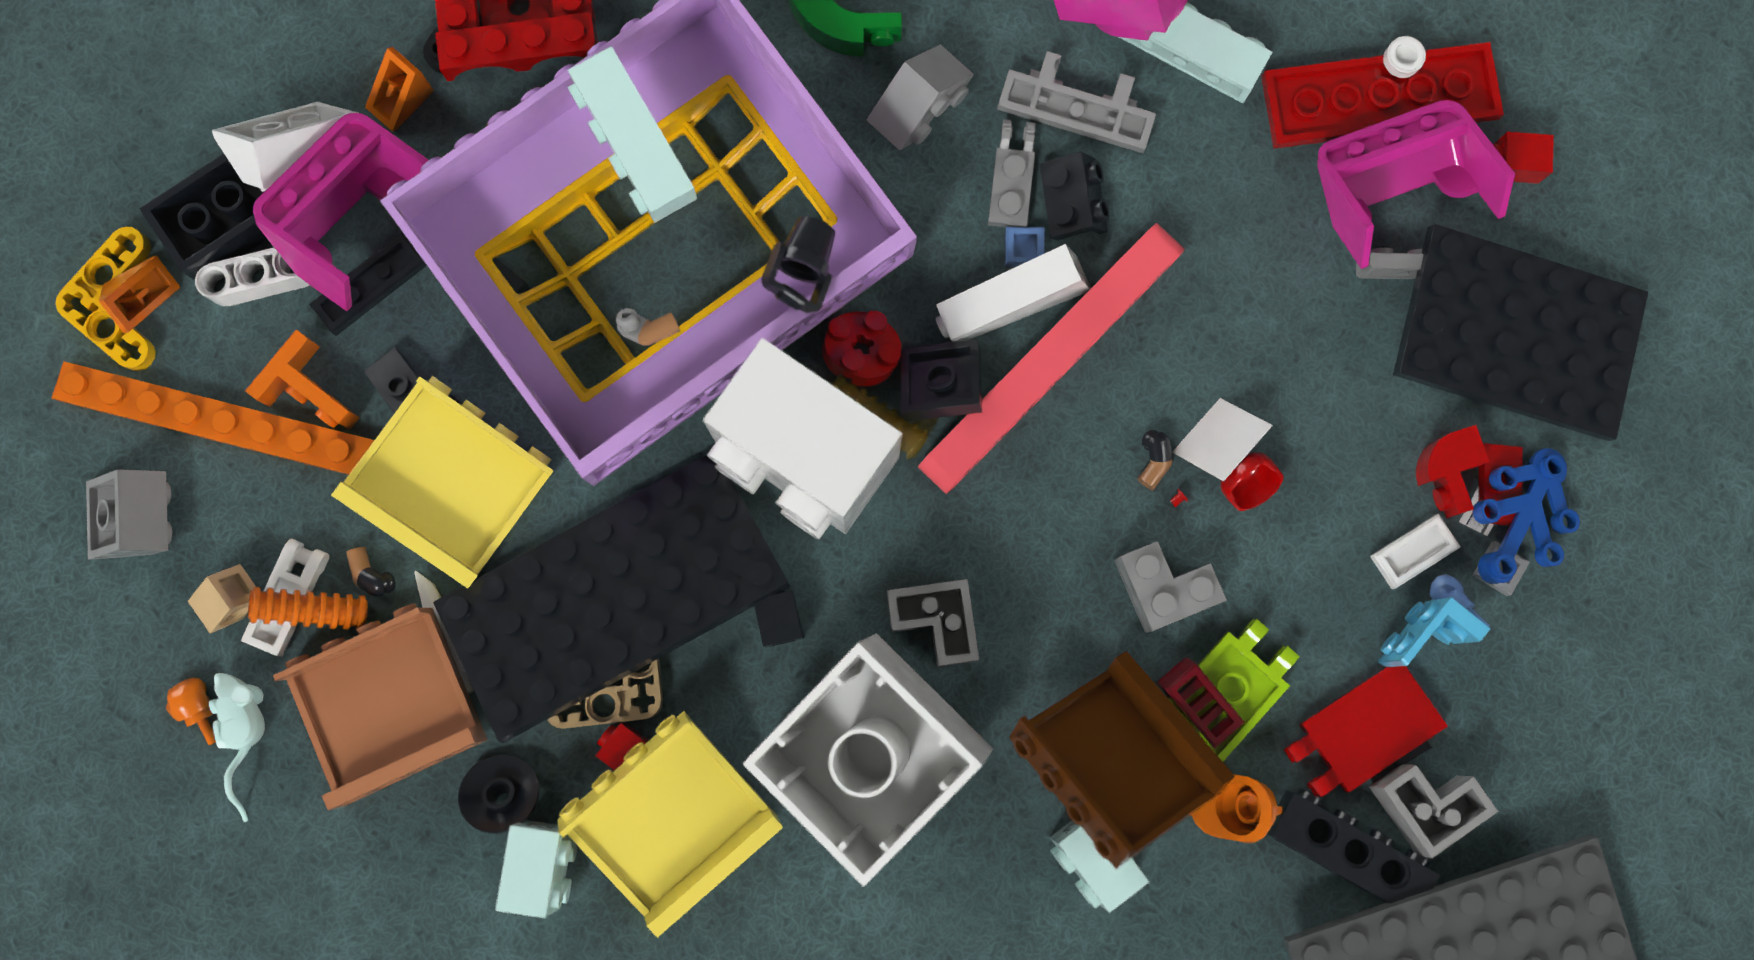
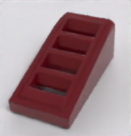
M1188 657L1182 659L1157 682L1165 694L1214 749L1245 723L1200 667ZM1203 687L1204 691L1190 704H1187L1186 700L1199 688ZM1214 700L1216 702L1202 716H1197V713L1210 701ZM1224 711L1227 716L1213 729L1209 730L1207 725Z

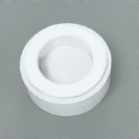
M1402 36L1393 40L1384 52L1383 62L1389 73L1399 78H1407L1414 75L1425 62L1426 52L1420 41L1410 36Z

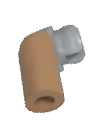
M631 308L621 310L616 316L617 329L622 336L641 345H651L680 331L672 312L653 321L637 315L636 311Z

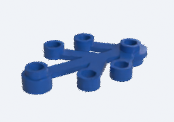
M1551 448L1541 449L1532 455L1525 466L1517 468L1503 466L1491 471L1489 482L1496 491L1513 489L1518 482L1529 480L1532 482L1524 495L1499 501L1487 499L1479 501L1474 505L1473 517L1480 524L1495 523L1501 516L1516 513L1498 551L1486 553L1479 560L1478 572L1485 582L1499 584L1506 583L1513 578L1517 570L1514 557L1529 526L1536 546L1535 559L1537 563L1542 567H1552L1562 563L1564 551L1558 543L1552 542L1541 503L1545 493L1553 513L1551 526L1556 533L1566 534L1575 532L1579 528L1580 518L1574 510L1567 507L1561 485L1567 474V465L1565 459L1558 451ZM1502 473L1506 476V484L1501 480ZM1485 506L1490 510L1489 518L1485 515ZM1563 516L1567 519V527L1563 524ZM1548 549L1551 551L1552 554L1551 560H1549L1547 557ZM1500 562H1501V564H1502V572H1501V570H1500V568H1499V563H1500Z

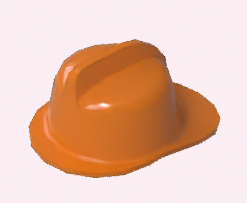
M1234 774L1235 777L1217 797L1191 816L1195 824L1206 834L1216 838L1243 843H1255L1266 836L1276 821L1277 815L1282 814L1283 807L1277 805V800L1267 785L1251 777Z

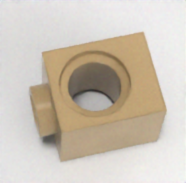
M241 564L207 576L188 600V603L209 633H213L246 617L248 614L250 592L256 586Z

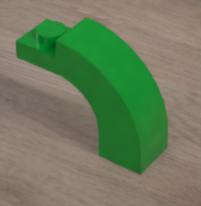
M789 0L793 14L803 30L817 43L834 52L864 57V42H871L872 45L878 47H886L892 45L894 41H901V12L855 13L840 7L833 0Z

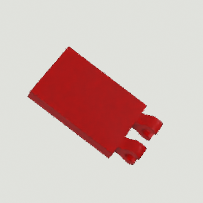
M1406 666L1385 667L1300 723L1299 726L1306 735L1284 748L1283 751L1291 763H1297L1314 750H1317L1329 769L1306 783L1312 794L1322 797L1339 784L1345 793L1351 792L1447 728L1448 725Z

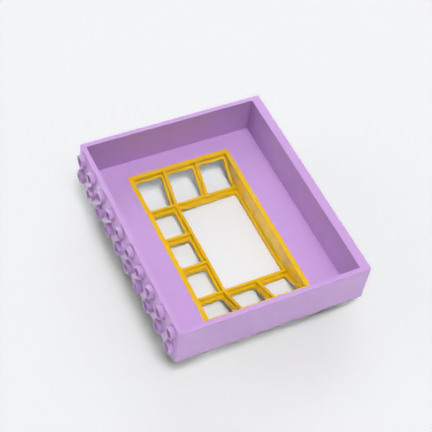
M659 0L654 5L652 12L642 19L634 18L627 22L621 28L620 34L609 42L601 41L595 44L588 51L586 58L575 65L568 64L562 67L550 83L542 88L535 87L524 94L521 98V103L509 111L502 110L496 113L488 121V126L476 134L470 133L460 138L454 145L455 149L442 158L434 157L427 161L421 167L419 174L409 181L402 180L397 182L387 191V196L380 200L579 475L592 486L598 484L720 396L761 338H764L782 351L911 258L917 241L915 233L739 0ZM612 46L668 144L685 135L708 165V170L691 181L696 194L714 181H719L771 251L775 244L780 241L762 217L798 185L820 214L822 221L833 227L836 232L828 263V272L832 275V280L821 309L816 312L805 313L800 309L795 310L778 300L775 294L765 289L761 283V278L767 265L765 264L680 325L679 332L656 342L635 358L578 279L655 223L647 212L620 231L595 200L596 195L620 178L608 157L614 155V152L607 141L601 145L599 144L588 124L589 121L594 119L587 106L582 109L578 108L567 88L574 84L568 70ZM729 93L752 123L753 130L724 158L718 159L695 129V125ZM763 139L785 167L788 175L756 205H752L728 172ZM586 206L609 238L605 243L574 265L567 266L545 236V231L579 207ZM530 241H535L554 266L558 275L522 294H517L492 259ZM779 269L775 280L781 284L788 285L810 301L816 284L796 280ZM563 287H569L592 318V321L556 341H551L526 306ZM598 333H602L625 365L602 382L588 389L584 387L561 353Z

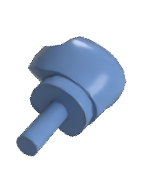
M1447 574L1437 576L1431 583L1429 594L1432 599L1452 597L1485 625L1490 627L1472 609L1475 604L1465 594L1464 587L1458 579Z

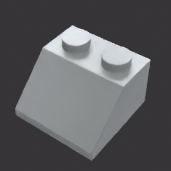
M117 469L86 481L88 560L154 555L168 550V544L172 539V526L167 521V505L171 499V487L166 482V471Z

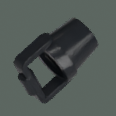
M803 216L797 218L785 243L777 242L772 249L761 278L763 287L775 294L778 300L795 310L800 309L805 313L819 311L832 280V275L828 272V263L836 234L834 228L826 222L813 217ZM778 269L796 280L816 284L810 301L793 288L775 280Z

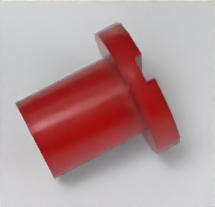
M1179 488L1177 489L1178 493L1170 499V502L1175 507L1184 500L1188 501V498Z

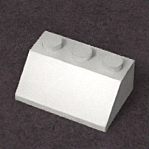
M315 102L213 129L212 132L214 139L242 182L258 187L262 192H265L342 116L358 112Z

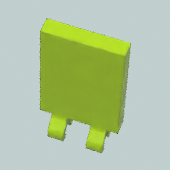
M1252 619L1242 630L1238 638L1230 632H1226L1197 664L1245 723L1214 749L1171 701L1222 762L1290 687L1281 677L1300 657L1289 646L1285 647L1283 645L1271 658L1268 665L1258 658L1251 650L1269 631L1258 619ZM1203 687L1199 688L1186 700L1187 704H1190L1204 691ZM1214 700L1210 701L1197 713V716H1202L1216 702ZM1224 711L1207 725L1209 730L1213 729L1227 716Z

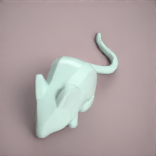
M216 673L214 675V688L218 699L209 701L211 712L217 714L218 720L213 722L215 740L218 748L239 750L224 775L225 793L240 812L243 821L247 822L246 811L232 790V776L250 748L261 739L264 733V717L257 706L263 701L264 694L259 687L246 684L232 675Z

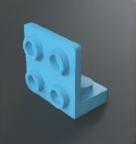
M1452 597L1425 601L1424 604L1420 601L1405 616L1408 624L1400 634L1397 632L1393 633L1383 643L1380 650L1384 654L1378 663L1383 667L1407 666L1431 635L1445 644H1450V642L1453 644L1481 642L1490 628Z

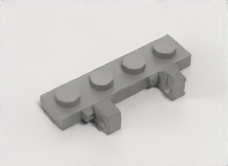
M1046 52L1041 72L1031 69L1030 75L1009 69L997 110L1144 153L1156 113L1137 108L1138 101L1129 98L1135 77L1120 73L1113 96L1104 94L1103 97L1064 86L1062 81L1056 80L1055 76L1061 55Z

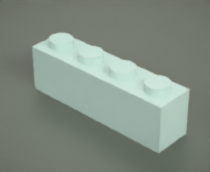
M1188 2L1181 13L1171 22L1166 33L1153 32L1148 41L1120 37L1241 103H1244L1272 54V51L1266 49L1265 45L1258 39L1244 37L1232 31L1231 27L1224 21L1210 19L1202 15Z
M612 46L570 68L568 72L574 84L567 88L578 108L582 109L587 106L594 119L589 121L588 124L599 144L601 145L607 141L614 152V155L608 157L620 180L628 177L635 190L629 192V195L639 213L642 215L648 212L655 223L697 200L691 181Z

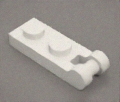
M289 539L283 547L264 591L267 588H273L274 592L280 593L281 589H287V593L293 594L294 590H300L301 594L306 595L307 591H313L320 574L323 573L329 561V554L319 549L314 551L304 548L302 542ZM297 562L305 565L301 576L291 573ZM258 619L256 623H250L249 621L241 641L273 655L283 657L296 626H291L290 622L285 621L283 625H277L276 621L272 620L270 624H264L263 620Z

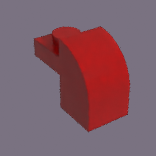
M1473 425L1449 433L1433 441L1423 450L1417 461L1416 480L1418 486L1430 482L1434 483L1433 499L1435 505L1440 511H1444L1446 518L1474 510L1461 472L1490 462L1477 426Z

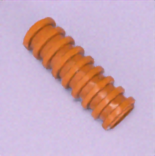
M254 587L251 590L248 606V619H250V623H256L257 619L263 620L264 624H270L271 620L276 621L277 625H283L285 621L290 622L291 626H296L299 622L303 623L304 627H310L311 623L316 624L317 628H323L324 624L329 625L330 629H336L337 625H340L343 630H349L350 626H354L356 631L366 624L368 613V600L365 595H359L358 599H354L352 594H346L345 598H342L339 593H333L332 597H329L326 592H320L319 596L314 595L313 591H307L306 595L301 594L300 590H294L292 594L287 593V589H281L280 593L274 592L273 588L260 591V587Z

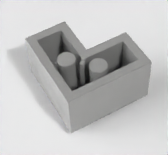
M940 44L903 63L868 116L867 121L899 150L913 143L918 146L930 134L932 127L929 124L934 116H940L948 106L951 105L955 108L964 100L969 92L966 86L974 74Z
M1158 541L1114 560L1145 633L1152 632L1227 601L1211 563L1173 578Z
M968 579L887 590L892 633L931 628L937 667L979 660Z
M1402 764L1369 786L1412 850L1428 858H1433L1498 812L1475 777L1457 775L1434 791L1417 765Z

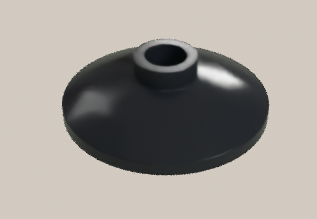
M500 754L487 757L475 764L467 772L460 784L458 792L460 812L473 828L481 832L491 834L507 832L510 825L525 822L533 813L540 794L538 777L533 768L517 756ZM501 794H509V798L501 804L496 803L497 798Z

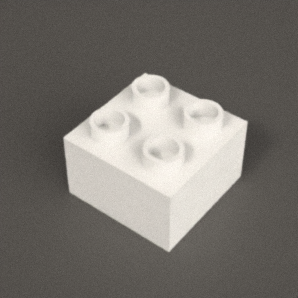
M761 338L703 419L716 442L707 454L716 463L715 468L753 495L764 479L783 491L776 501V504L782 508L780 513L818 540H820L830 524L846 535L898 461L900 455L901 432L764 338Z
M876 633L858 642L748 757L743 765L864 887L982 767L994 749Z

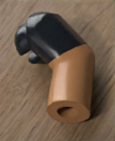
M1149 430L1142 438V445L1149 451L1150 463L1137 480L1153 491L1171 467L1173 460L1171 443L1168 436L1163 432Z
M358 547L346 551L352 579L358 588L372 596H383L384 593H391L395 589L396 582L392 573L387 571L380 574L371 568L366 547Z

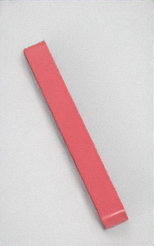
M1155 223L982 399V412L967 414L924 458L918 468L945 494H948L1178 259L1185 248L1158 223Z

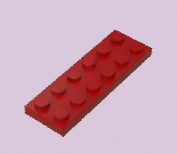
M1486 42L1425 50L1426 58L1424 64L1414 75L1407 78H1399L1389 73L1384 65L1383 56L1265 70L1261 79L1273 149L1328 142L1444 100L1461 104L1476 123L1499 120L1504 115L1491 43Z

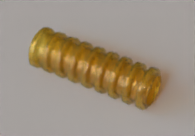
M843 375L837 377L832 386L901 432L900 453L902 451L905 452L908 460L915 458L928 439L929 431L927 429L922 431L918 429L919 424L916 422L912 424L908 421L904 422L903 417L897 415L898 410L895 408L889 410L886 402L880 404L877 402V396L872 395L869 397L866 389H857V385L847 382V377Z

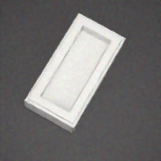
M1436 514L1370 557L1390 588L1396 589L1459 549L1460 545L1440 515Z

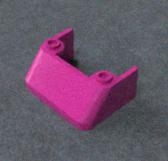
M1449 100L1432 103L1330 140L1320 147L1317 161L1332 226L1361 269L1369 265L1374 229L1372 213L1367 206L1435 182L1438 188L1450 197L1463 198L1479 193L1499 219L1506 215L1515 177L1514 171L1461 104Z
M361 113L346 114L257 198L253 206L255 222L299 278L345 311H348L352 307L349 276L333 266L330 251L318 241L367 192L380 200L387 196V191L394 184L402 180L409 181L421 172V167L429 160L368 116Z

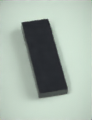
M400 233L347 274L350 279L352 307L348 311H345L323 294L309 305L332 334L337 336L427 265L407 237Z

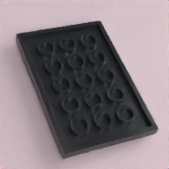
M1437 224L1429 226L1421 253L1424 254L1421 269L1416 274L1393 375L1607 441L1616 440L1649 292Z

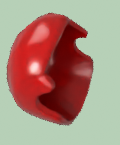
M1249 452L1224 481L1221 480L1220 488L1225 498L1238 511H1245L1259 506L1273 496L1281 486L1284 476L1268 455L1262 452Z

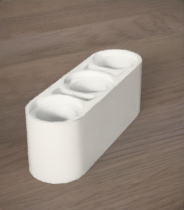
M275 248L209 263L203 266L195 277L197 290L203 296L221 306H232L309 286L308 283L299 278L295 273H290L289 265ZM259 269H264L262 279L252 283L254 273ZM226 278L224 288L215 293L214 287L220 279Z

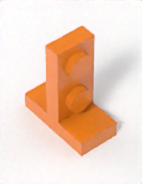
M295 330L245 392L257 401L271 407L285 390L301 404L304 405L309 400L319 409L315 415L332 428L340 424L350 430L360 417L301 372V369L320 346L303 333Z

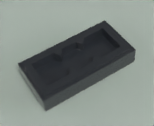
M395 347L364 370V373L393 413L397 411L417 384L416 380L419 378L402 353Z

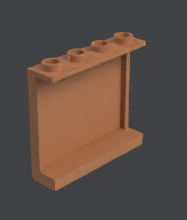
M416 604L404 606L393 612L394 619L383 624L378 620L363 625L357 629L358 636L345 641L344 637L329 641L321 646L322 653L311 658L309 654L293 658L285 663L287 669L273 675L275 681L287 680L331 789L330 792L322 795L328 811L349 805L488 740L433 608L417 607Z

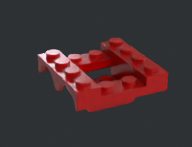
M435 0L438 32L435 34L439 70L447 81H454L455 77L460 73L480 67H504L520 72L532 70L531 68L535 64L550 58L563 56L586 58L588 51L598 43L593 0H527L530 6L523 15H513L510 13V6L516 0H479L482 18L481 27L479 24L477 0Z

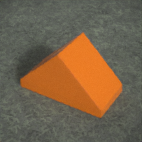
M389 47L385 52L365 108L393 132L404 123L434 90L419 69L394 47Z
M156 255L104 283L99 302L122 332L129 333L174 294L180 286Z

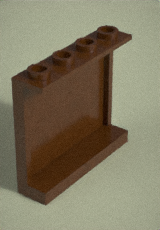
M1127 651L1117 656L1105 672L1032 719L1028 720L1026 716L1020 718L1009 736L1016 752L1023 759H1027L1039 774L1045 788L1058 797L1066 807L1071 820L1084 829L1094 842L1097 852L1103 858L1109 860L1115 869L1122 866L1217 797L1235 777Z

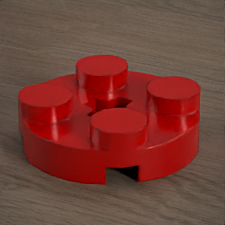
M848 312L830 321L822 344V356L827 367L836 376L839 377L841 373L843 376L852 379L850 382L852 384L872 386L885 381L897 366L901 356V342L897 332L887 323L886 316L881 312ZM856 343L867 345L869 347L868 354H863L861 349L854 350L853 346Z

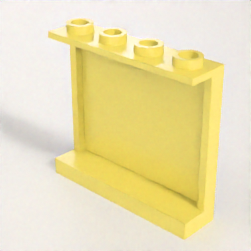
M419 376L415 387L345 481L340 482L331 496L457 582L469 588L546 480L553 473L554 470L548 467L552 459L533 446L528 452L515 444L519 436L501 423H498L494 429L481 419L486 414L468 400H465L462 405L448 397L452 389L434 376L428 382Z
M684 711L677 717L671 715L657 727L655 731L657 734L645 745L641 742L632 747L624 756L623 760L625 762L613 772L607 770L593 782L592 790L581 800L574 798L563 807L559 813L560 818L557 820L559 834L562 837L568 835L644 916L646 926L657 938L783 828L775 812Z

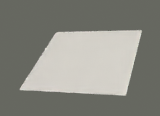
M1220 398L1173 450V453L1224 481L1273 425Z

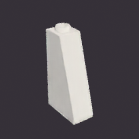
M1064 244L936 304L940 316L936 317V322L945 339L950 337L951 341L954 342L970 340L1085 294L1091 287L1077 255Z

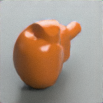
M199 678L185 679L168 690L166 710L176 721L184 720L187 727L197 723L206 742L210 746L216 740L207 720V717L213 715L209 707L210 699L206 695L207 688L205 682Z

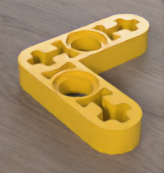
M122 227L112 233L62 288L56 297L55 304L57 311L62 317L114 361L132 371H142L151 366L156 353L153 344L135 328L129 333H123L116 323L113 334L108 338H100L97 333V328L101 321L108 318L112 319L99 302L103 285L96 283L95 274L97 270L102 266H111L113 270L111 279L145 261L151 250L150 241L146 235L133 227ZM127 239L134 241L133 244L137 247L132 253L126 250V246L123 245ZM113 254L125 263L120 266V264L109 257ZM75 297L81 299V304L93 313L87 317L85 314L73 309L72 299ZM123 339L127 343L139 347L138 352L141 356L137 360L130 358V352L123 346L118 345Z

